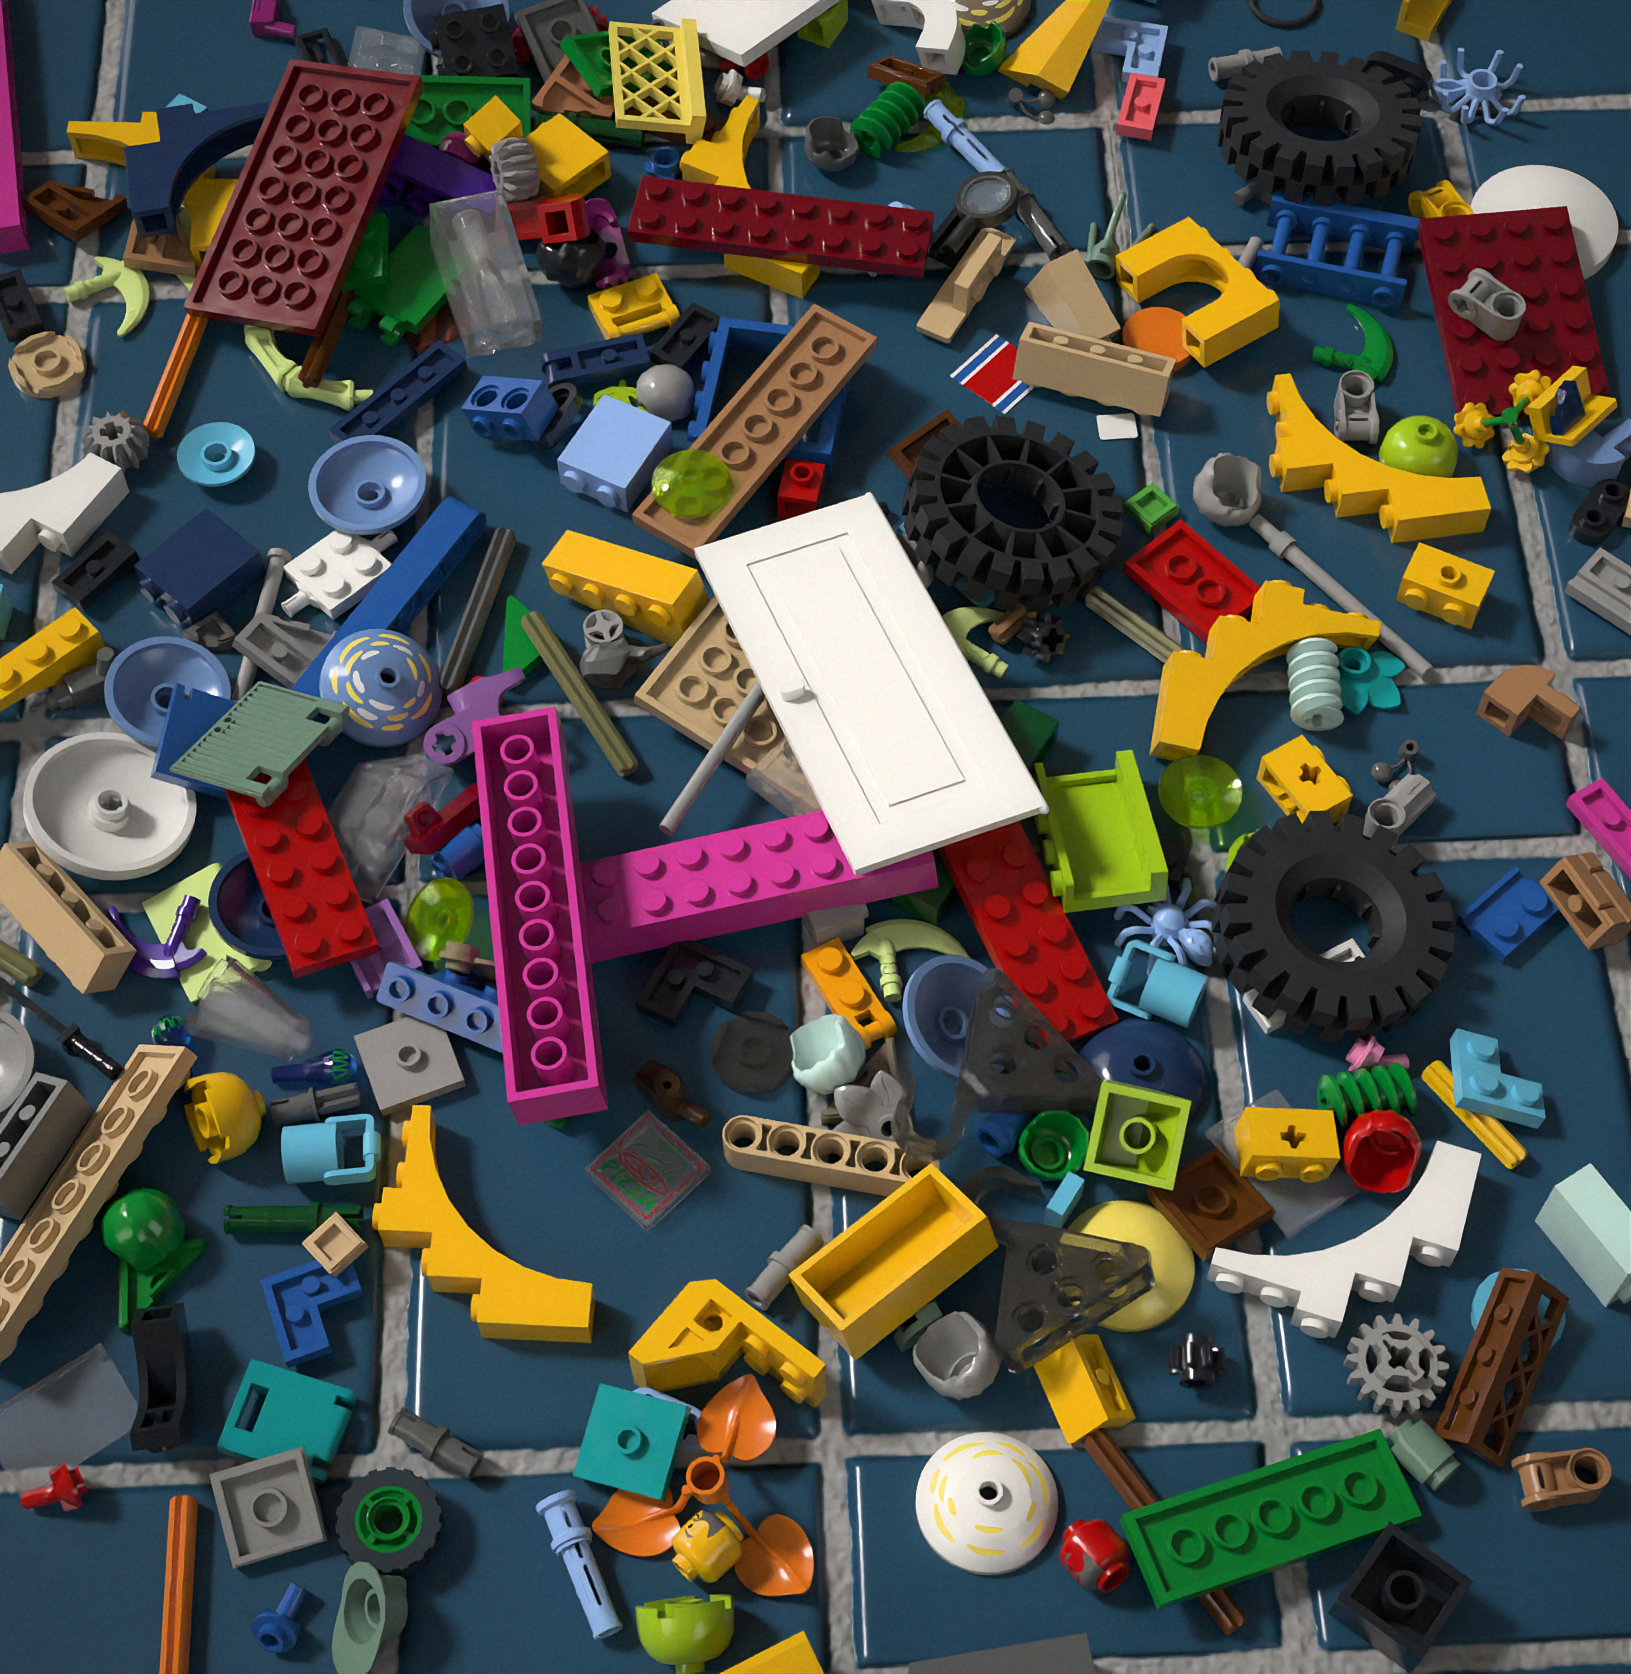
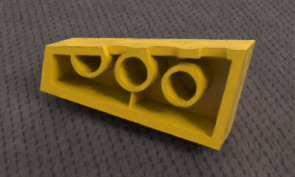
M566 530L542 562V566L549 579V585L558 594L567 596L594 610H611L620 616L623 624L663 643H668L671 647L677 643L710 602L697 569L570 530Z

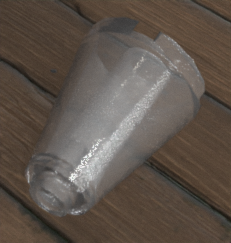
M226 955V960L221 959L207 977L197 995V998L201 999L198 1005L200 1011L196 1013L190 1010L185 1024V1032L192 1036L291 1061L296 1054L303 1057L314 1038V1033L309 1031L311 1022L240 961L230 955Z

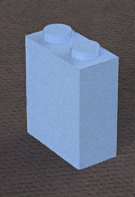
M604 394L557 459L560 484H563L572 492H581L598 499L600 503L607 507H616L628 512L673 447L671 422Z

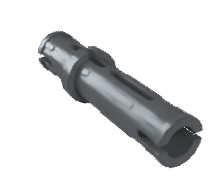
M1004 168L1005 174L1014 180L1018 191L1019 206L1014 215L1020 217L1046 252L1050 261L1058 258L1055 253L1056 250L1060 256L1067 254L1070 248L1069 244L1062 238L1035 202L1036 198L1033 191L1024 187L1012 168ZM996 186L1008 201L1011 196L1010 191Z

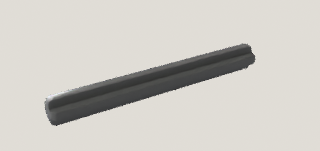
M499 527L494 532L440 675L439 686L444 695H450L462 688L516 543L515 532L511 529Z

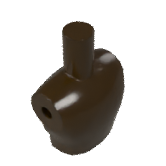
M648 1061L638 1071L635 1078V1086L638 1093L647 1098L664 1118L673 1123L687 1119L700 1129L707 1125L711 1115L690 1100L687 1085L677 1071L655 1061Z

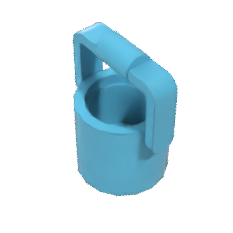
M1136 939L1126 945L1122 956L1117 955L1108 978L1112 983L1107 997L1111 1005L1141 1018L1151 1020L1154 1014L1188 1028L1200 1004L1209 977L1175 963L1176 955ZM1136 948L1159 957L1148 977L1138 1007L1116 998L1120 987L1124 986L1133 964L1132 957Z
M370 1114L337 1116L327 1118L325 1123L283 1127L281 1153L285 1180L287 1184L324 1181L327 1185L361 1183L373 1180L376 1177V1162L381 1159V1135L376 1132L373 1116ZM365 1129L363 1134V1160L365 1161V1167L344 1169V1146L341 1131Z

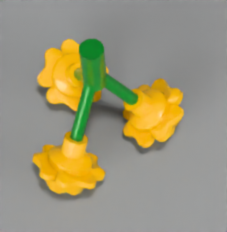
M1532 370L1528 374L1518 373L1515 376V383L1509 386V392L1514 398V408H1506L1502 412V416L1494 417L1488 413L1483 403L1474 405L1471 402L1466 403L1463 410L1454 415L1456 426L1453 432L1461 438L1465 448L1472 446L1477 449L1483 448L1486 440L1492 438L1495 434L1492 427L1504 425L1510 428L1514 439L1508 442V449L1502 456L1504 463H1508V470L1511 472L1520 470L1524 473H1530L1544 465V459L1550 451V446L1544 441L1534 440V436L1527 433L1522 434L1517 424L1518 415L1523 409L1529 415L1527 406L1551 386V378L1548 376L1542 377L1538 370Z

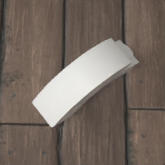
M871 0L880 24L916 27L923 30L915 46L922 67L941 74L957 75L965 54V37L951 0Z

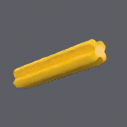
M1436 1060L1425 1068L1421 1075L1423 1081L1508 1169L1517 1167L1525 1160L1528 1154L1527 1150L1495 1117L1455 1107L1452 1072L1442 1061Z

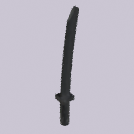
M0 977V989L60 1035L56 1040L61 1043L64 1052L68 1055H71L73 1052L80 1054V1057L86 1061L88 1060V1063L95 1068L97 1067L100 1072L111 1080L119 1076L122 1071V1065L110 1056L108 1057L102 1050H98V1047L94 1044H90V1041L81 1033L78 1025L73 1022L66 1028Z

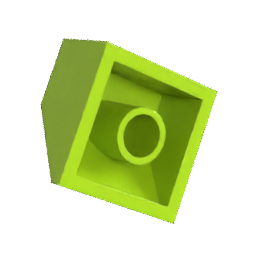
M1109 1079L1102 1081L1084 1170L1173 1191L1192 1101L1145 1087Z

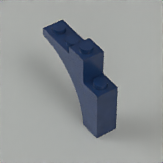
M267 102L196 114L193 103L156 109L160 141L123 147L131 210L140 239L177 233L176 226L179 210L185 195L202 173L225 156L254 144L269 110Z

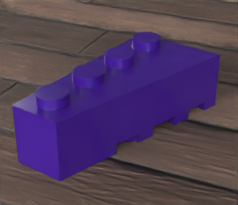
M406 134L378 199L380 205L393 208L395 203L407 206L412 209L413 215L423 218L432 214L440 216L443 224L486 237L499 216L497 205L505 203L496 192V185L492 182V174L486 173L467 164L460 158L450 156L434 148L431 144L421 142Z

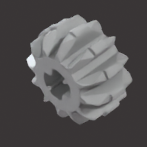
M512 137L493 144L489 157L491 161L490 170L493 175L492 182L495 183L496 192L504 202H519L537 196L540 184L538 172L540 170L537 166L534 148L526 138Z
M107 410L106 417L100 419L93 416V426L83 427L84 439L81 440V446L84 455L87 456L90 452L120 467L123 475L129 467L139 470V460L148 459L147 447L150 446V439L137 416L129 417L124 410L113 416Z

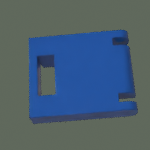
M176 683L169 701L150 778L228 801L222 787L170 772L169 768L237 702L194 688L191 689L188 700L183 699L185 685Z

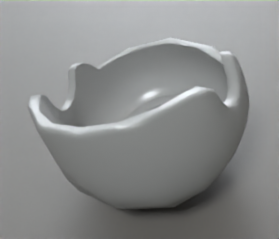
M671 364L656 365L642 373L639 377L636 388L637 400L639 405L644 404L648 413L671 422L683 419L693 411L695 404L694 383L686 371Z

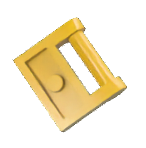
M657 273L587 296L588 306L605 340L638 333L643 335L666 326L671 328L680 317L676 305L672 303Z

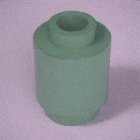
M1407 1419L1389 1437L1394 1443V1446L1391 1448L1394 1458L1422 1486L1427 1483L1434 1491L1439 1489L1461 1466V1463L1454 1457L1456 1452L1423 1419L1419 1420L1416 1424Z

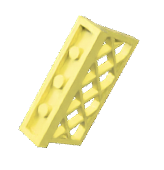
M682 18L680 28L610 21L608 33L616 128L683 133L686 136V144H695L699 138L702 139L706 122V108L696 19ZM618 35L631 36L636 41L629 45L620 39ZM655 40H672V44L664 48ZM646 47L655 55L648 59L638 51ZM629 57L638 65L630 69L621 61ZM664 60L673 69L666 72L657 64ZM648 71L657 79L649 83L640 75ZM628 82H632L640 90L633 94L623 86ZM667 85L676 93L669 97L659 89ZM647 96H651L660 104L652 108L642 100ZM633 106L642 115H624V111ZM666 110H670L672 113L677 115L680 118V120L667 119L662 115V113Z

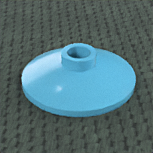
M213 422L199 426L185 436L177 451V461L181 472L190 481L202 486L217 487L233 483L243 477L253 465L256 451L253 439L246 430L228 422Z

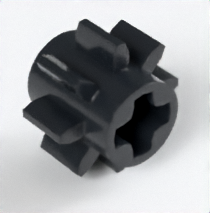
M1038 610L1036 618L1027 619L1024 617L1022 619L1024 624L1016 638L1021 639L1026 645L1022 651L1024 655L1032 658L1036 656L1038 660L1046 663L1049 662L1050 655L1057 653L1063 655L1066 639L1070 637V634L1065 633L1061 627L1064 623V618L1056 615L1051 616L1046 611Z
M1202 1333L1185 1334L1179 1337V1346H1170L1168 1374L1179 1375L1180 1386L1194 1390L1208 1389L1215 1385V1377H1223V1371L1226 1370L1225 1348H1214V1338L1212 1336Z

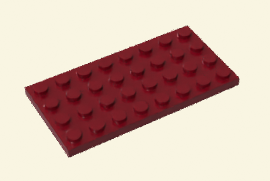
M290 59L183 306L190 316L321 338L425 87L420 76Z

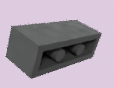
M36 1072L0 1123V1215L19 1221L23 1218L95 1111L68 1080Z

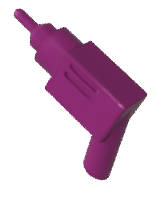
M253 0L249 20L253 36H280L294 40L293 37L297 36V30L295 25L279 22L281 15L279 0Z

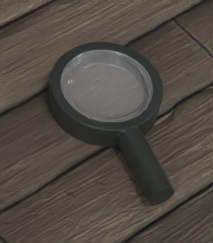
M986 171L969 177L959 186L955 195V203L962 222L944 244V252L949 256H955L975 228H992L1001 225L1015 214L1019 206V196L1016 184L1010 176L1001 172Z

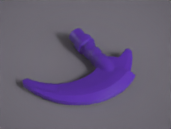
M190 895L184 896L181 906H178L176 910L175 923L165 944H150L133 937L123 926L118 909L115 906H110L107 918L137 950L128 967L140 975L167 980L180 978V971L202 960L207 955L204 949L188 950L184 944L191 923L196 921L199 914L197 910L201 900Z

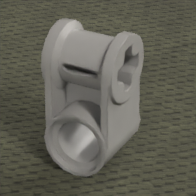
M1479 268L1473 269L1470 272L1468 281L1460 290H1454L1448 296V303L1458 316L1467 319L1495 340L1504 341L1515 336L1526 310V303L1520 294L1503 285L1489 272Z
M1360 370L1348 371L1340 378L1334 399V436L1342 442L1345 440L1368 441L1369 444H1376L1379 435V415L1376 410L1373 379L1367 373Z

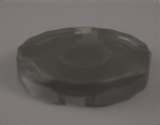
M748 1011L740 1013L739 1017L731 1021L729 1018L720 1025L712 1038L710 1057L715 1075L725 1087L741 1095L760 1096L776 1091L787 1083L793 1074L791 1062L793 1061L794 1052L790 1040L792 1033L789 1031V1027L782 1019L768 1012Z

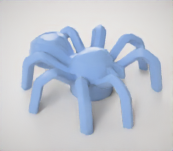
M1458 48L1457 70L1463 78L1462 80L1448 79L1446 77L1447 61L1445 59L1440 61V79L1433 81L1431 94L1435 101L1441 105L1442 111L1451 114L1457 112L1462 107L1461 122L1469 124L1474 120L1477 108L1482 106L1484 120L1492 126H1498L1505 116L1516 115L1520 111L1526 99L1525 95H1520L1511 109L1503 107L1498 101L1502 96L1500 91L1512 86L1523 68V64L1518 63L1509 80L1502 84L1497 82L1494 72L1504 54L1503 50L1496 51L1487 70L1476 69L1468 74L1464 68L1465 49ZM1468 101L1471 103L1470 109L1465 105ZM1490 102L1499 112L1496 119H1492L1490 116Z
M1184 878L1179 886L1181 894L1176 905L1171 903L1169 886L1167 884V896L1163 904L1159 901L1154 902V907L1148 906L1146 910L1152 915L1151 917L1134 904L1118 906L1114 914L1115 920L1122 919L1126 911H1131L1145 923L1150 924L1151 927L1132 926L1125 928L1115 940L1114 945L1120 948L1126 938L1134 934H1150L1153 938L1150 945L1158 947L1159 944L1171 946L1176 953L1180 965L1187 967L1185 953L1198 965H1212L1214 954L1211 938L1204 931L1194 928L1208 929L1213 934L1214 945L1221 933L1212 932V922L1208 920L1188 921V919L1204 907L1210 908L1211 912H1213L1217 904L1202 899L1183 912L1182 910L1192 889L1190 879ZM1149 953L1148 976L1158 959V956Z

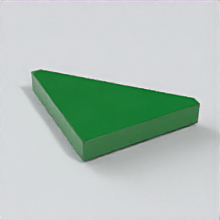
M512 595L507 598L503 672L520 667L524 676H526L544 660L522 628L521 619L525 615L530 614L531 611ZM554 632L555 636L562 645V638Z
M203 1238L182 1240L177 1250L170 1253L166 1259L158 1262L153 1268L138 1272L126 1260L119 1258V1328L122 1333L131 1331V1323L137 1309L153 1307L206 1251V1242Z

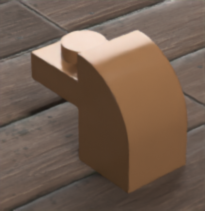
M1521 665L1504 671L1484 691L1476 714L1508 737L1512 735L1527 717H1530L1548 731L1563 739L1571 731L1581 707L1573 703L1566 694L1551 688L1556 676L1554 672L1539 666Z

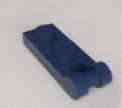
M642 333L544 353L539 359L542 372L547 374L545 384L548 389L560 383H572L575 387L644 373L651 368ZM572 366L570 369L562 370L564 367Z

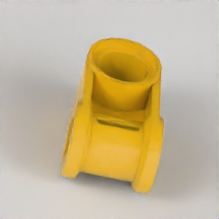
M1448 180L1439 181L1434 188L1424 192L1417 190L1409 195V209L1414 218L1422 219L1473 214L1471 206L1462 199Z

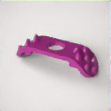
M597 197L589 199L585 202L589 227L600 234L601 239L605 242V247L609 245L618 247V251L613 258L603 260L600 274L596 278L597 288L606 290L609 289L610 284L618 286L619 280L627 283L628 277L633 272L622 230L611 203Z

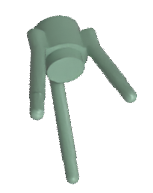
M1125 191L1120 192L1104 240H1101L1098 244H1096L1098 225L1096 222L1090 224L1087 254L1084 262L1091 275L1099 279H1110L1116 274L1115 255L1120 253V247L1112 240L1127 196ZM1150 223L1130 247L1147 239L1155 229V224Z

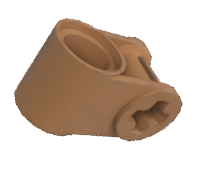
M1593 1448L1553 1453L1535 1452L1519 1456L1511 1461L1513 1471L1519 1472L1525 1497L1521 1500L1522 1509L1529 1512L1544 1511L1558 1506L1594 1501L1601 1494L1611 1477V1465L1607 1457ZM1582 1467L1590 1470L1594 1474L1596 1483L1586 1484L1580 1481L1574 1469Z

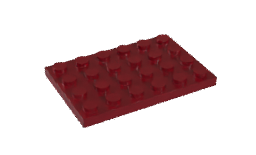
M1567 206L1422 218L1419 220L1417 231L1455 414L1461 412L1466 403L1471 402L1474 405L1483 403L1488 413L1494 417L1502 416V412L1506 408H1514V398L1509 392V386L1515 383V376L1518 373L1528 374L1532 370H1538L1542 377H1550L1552 385L1572 366L1585 367L1587 369L1591 394L1610 397ZM1479 268L1489 272L1496 280L1524 298L1526 310L1518 331L1512 338L1504 341L1495 340L1467 319L1458 316L1451 309L1448 303V296L1454 290H1460L1473 269ZM1524 409L1518 415V419L1530 418L1529 415H1527L1524 412Z

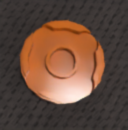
M1168 307L1142 309L1129 317L1123 327L1122 345L1175 358L1177 360L1174 371L1180 370L1187 365L1193 357L1182 347V318L1186 316L1179 311Z

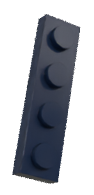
M438 340L329 429L331 440L338 444L357 436H387L467 370L466 359L441 340Z

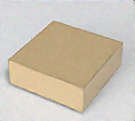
M337 1212L302 1242L303 1246L334 1279L368 1248L367 1244Z

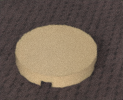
M45 331L29 336L13 350L15 355L12 357V360L9 359L8 367L15 386L24 394L35 398H54L68 393L78 386L86 373L87 361L81 344L70 335L64 334V337L56 335L55 332Z

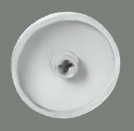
M1525 165L1504 170L1484 182L1475 193L1471 203L1473 214L1567 206L1584 280L1594 275L1607 263L1618 236V218L1607 196L1589 180L1562 168L1545 165Z
M87 733L74 736L56 744L37 760L26 780L23 796V816L26 827L34 842L50 859L60 866L90 878L128 880L146 876L160 870L182 852L190 839L195 822V792L150 778L158 747L140 743L130 736L121 733Z

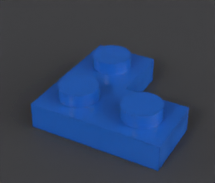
M315 1260L260 1280L284 1361L288 1368L332 1353L333 1351L320 1311L364 1296L353 1262L335 1279Z

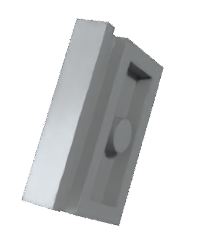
M1600 547L1578 571L1573 580L1571 579L1567 583L1564 592L1631 635V567Z

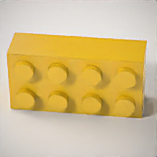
M931 1163L793 1270L788 1276L804 1307L856 1361L999 1246L987 1216Z

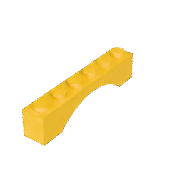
M76 607L0 658V712L39 690L65 683L64 676L97 663V653L105 645L99 631Z

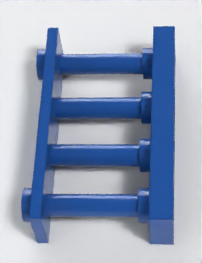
M1276 190L1273 193L1267 226L1277 229L1271 252L1258 251L1254 275L1259 282L1400 310L1407 279L1397 278L1396 274L1401 253L1412 255L1418 234L1417 225L1420 220L1419 218L1354 205H1345L1344 203L1334 201L1333 206L1314 205L1313 197L1304 196L1302 202L1298 203L1283 199L1284 191ZM1291 231L1313 235L1307 259L1285 255ZM1328 238L1350 242L1344 267L1322 263ZM1364 245L1386 250L1381 274L1359 270Z

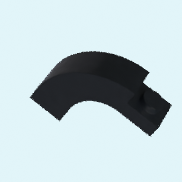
M184 1302L137 1309L131 1323V1331L138 1368L139 1402L137 1414L129 1434L133 1451L147 1449L150 1453H161L174 1448L178 1444L189 1443L192 1437L194 1387L189 1331Z

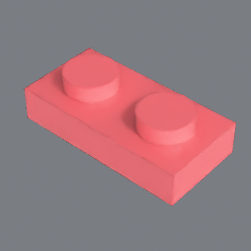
M1130 73L1117 122L1116 135L1151 141L1166 79Z

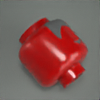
M1080 1519L1072 1523L1065 1530L1062 1536L1065 1542L1060 1549L1059 1559L1085 1591L1096 1592L1100 1590L1102 1593H1107L1117 1588L1128 1577L1131 1570L1129 1565L1131 1550L1106 1520L1093 1519L1086 1522L1084 1519Z

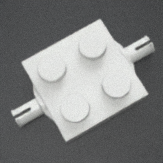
M336 529L283 566L286 577L299 589L298 593L281 603L285 613L289 617H293L294 614L307 605H312L322 609L334 620L360 602L391 566V563L380 553L398 542L394 532L391 530L382 532L370 541L358 534L346 533Z

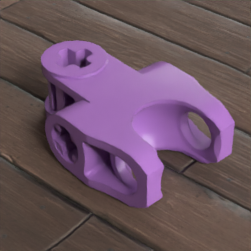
M517 667L501 674L479 678L448 695L447 699L455 715L434 725L427 731L423 743L427 756L440 765L451 766L474 755L472 721L501 716L499 708L503 695L526 679L521 668ZM442 734L449 739L456 738V742L451 745L453 753L450 755L443 751L436 752L435 747L440 744L438 737Z

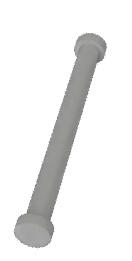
M271 548L268 551L266 559L269 566L255 616L259 612L272 615L284 572L283 566L291 562L292 558L291 554L284 549ZM243 656L232 701L238 702L252 688L258 665L246 656Z

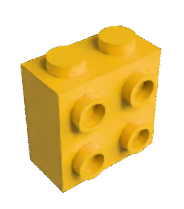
M560 113L549 121L542 123L535 131L525 137L534 148V155L537 157V166L540 170L538 172L540 180L537 196H533L535 198L559 194H583L585 196L611 177L609 151Z

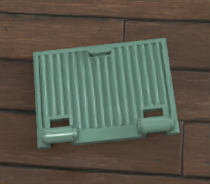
M258 681L169 768L170 772L255 797L260 806H270L288 788V775L318 744L320 746H328L346 728V716L349 714L350 706ZM318 713L328 715L330 718L326 724L312 721ZM260 772L271 776V780L266 785L252 780Z

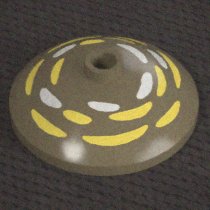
M951 0L956 9L963 34L968 33L974 23L981 26H989L990 21L993 20L1003 29L1005 37H1008L1024 25L1031 8V0Z

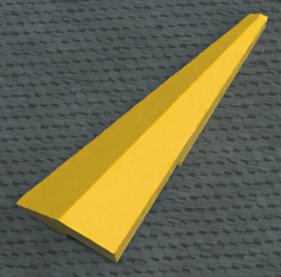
M1065 0L1001 64L998 71L1026 87L1031 83L1042 90H1051L1055 97L1062 100L1070 91L1111 0Z

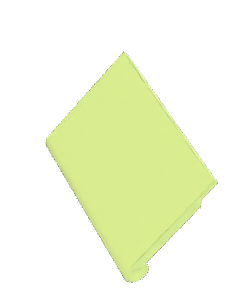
M213 863L142 902L161 944H165L175 923L176 910L178 906H181L184 896L190 895L201 900L197 910L199 914L196 921L191 923L184 944L188 950L202 948L207 952V955L193 966L180 971L181 977L179 978L192 1004L206 996H212L255 971L267 970L272 965L271 960L255 959L235 951L216 933L210 919L208 898L213 880L222 868L220 863Z

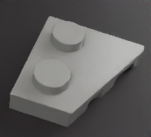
M259 612L234 639L232 647L288 689H291L337 631H334L333 635L309 629L310 624L298 621L287 622L281 620L278 616Z

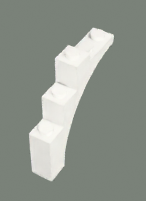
M1437 1141L1428 1159L1424 1173L1409 1197L1383 1222L1359 1237L1325 1250L1290 1256L1251 1255L1216 1247L1206 1280L1214 1282L1219 1289L1229 1293H1241L1243 1291L1259 1296L1262 1302L1270 1306L1285 1307L1287 1305L1294 1307L1291 1325L1300 1327L1303 1333L1311 1337L1326 1338L1329 1336L1335 1338L1342 1324L1351 1290L1357 1291L1362 1298L1369 1301L1384 1302L1386 1300L1393 1303L1401 1287L1408 1255L1416 1257L1420 1263L1427 1266L1440 1267L1443 1265L1450 1267L1459 1250L1482 1154Z

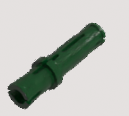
M538 110L535 130L542 123L549 121L557 114ZM570 112L569 115L561 114L596 142L643 149L646 130L616 128V122L580 117L579 113Z
M311 1201L309 1206L226 1205L224 1216H229L230 1220L223 1219L225 1234L309 1232V1235H311L337 1212L356 1233H362L364 1223L359 1222V1219H364V1209L362 1204L323 1205L321 1201Z

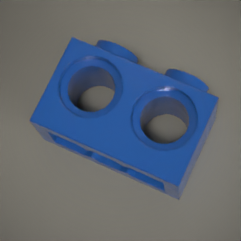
M483 375L461 409L469 420L471 428L478 436L538 441L558 411L559 406L543 380Z

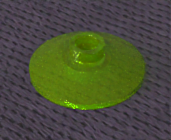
M683 450L666 457L656 467L651 482L652 492L656 502L665 511L679 517H701L714 512L726 501L731 489V477L727 466L717 456L702 450ZM688 475H695L694 477H691V478L686 477V476H688Z
M1188 755L1175 760L1164 770L1159 781L1158 795L1163 809L1178 823L1195 829H1210L1225 824L1237 813L1242 800V785L1235 771L1225 762L1208 755ZM1201 796L1205 801H1197L1192 797Z
M444 877L429 882L415 895L407 911L405 932L419 958L427 961H440L442 959L439 958L440 951H445L447 941L465 942L474 918V903L470 891L460 881Z

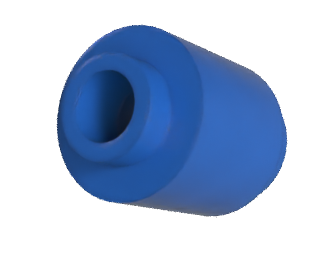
M474 822L469 827H465L432 854L434 858L430 860V864L442 880L445 881L450 878L457 883L485 862L482 827Z

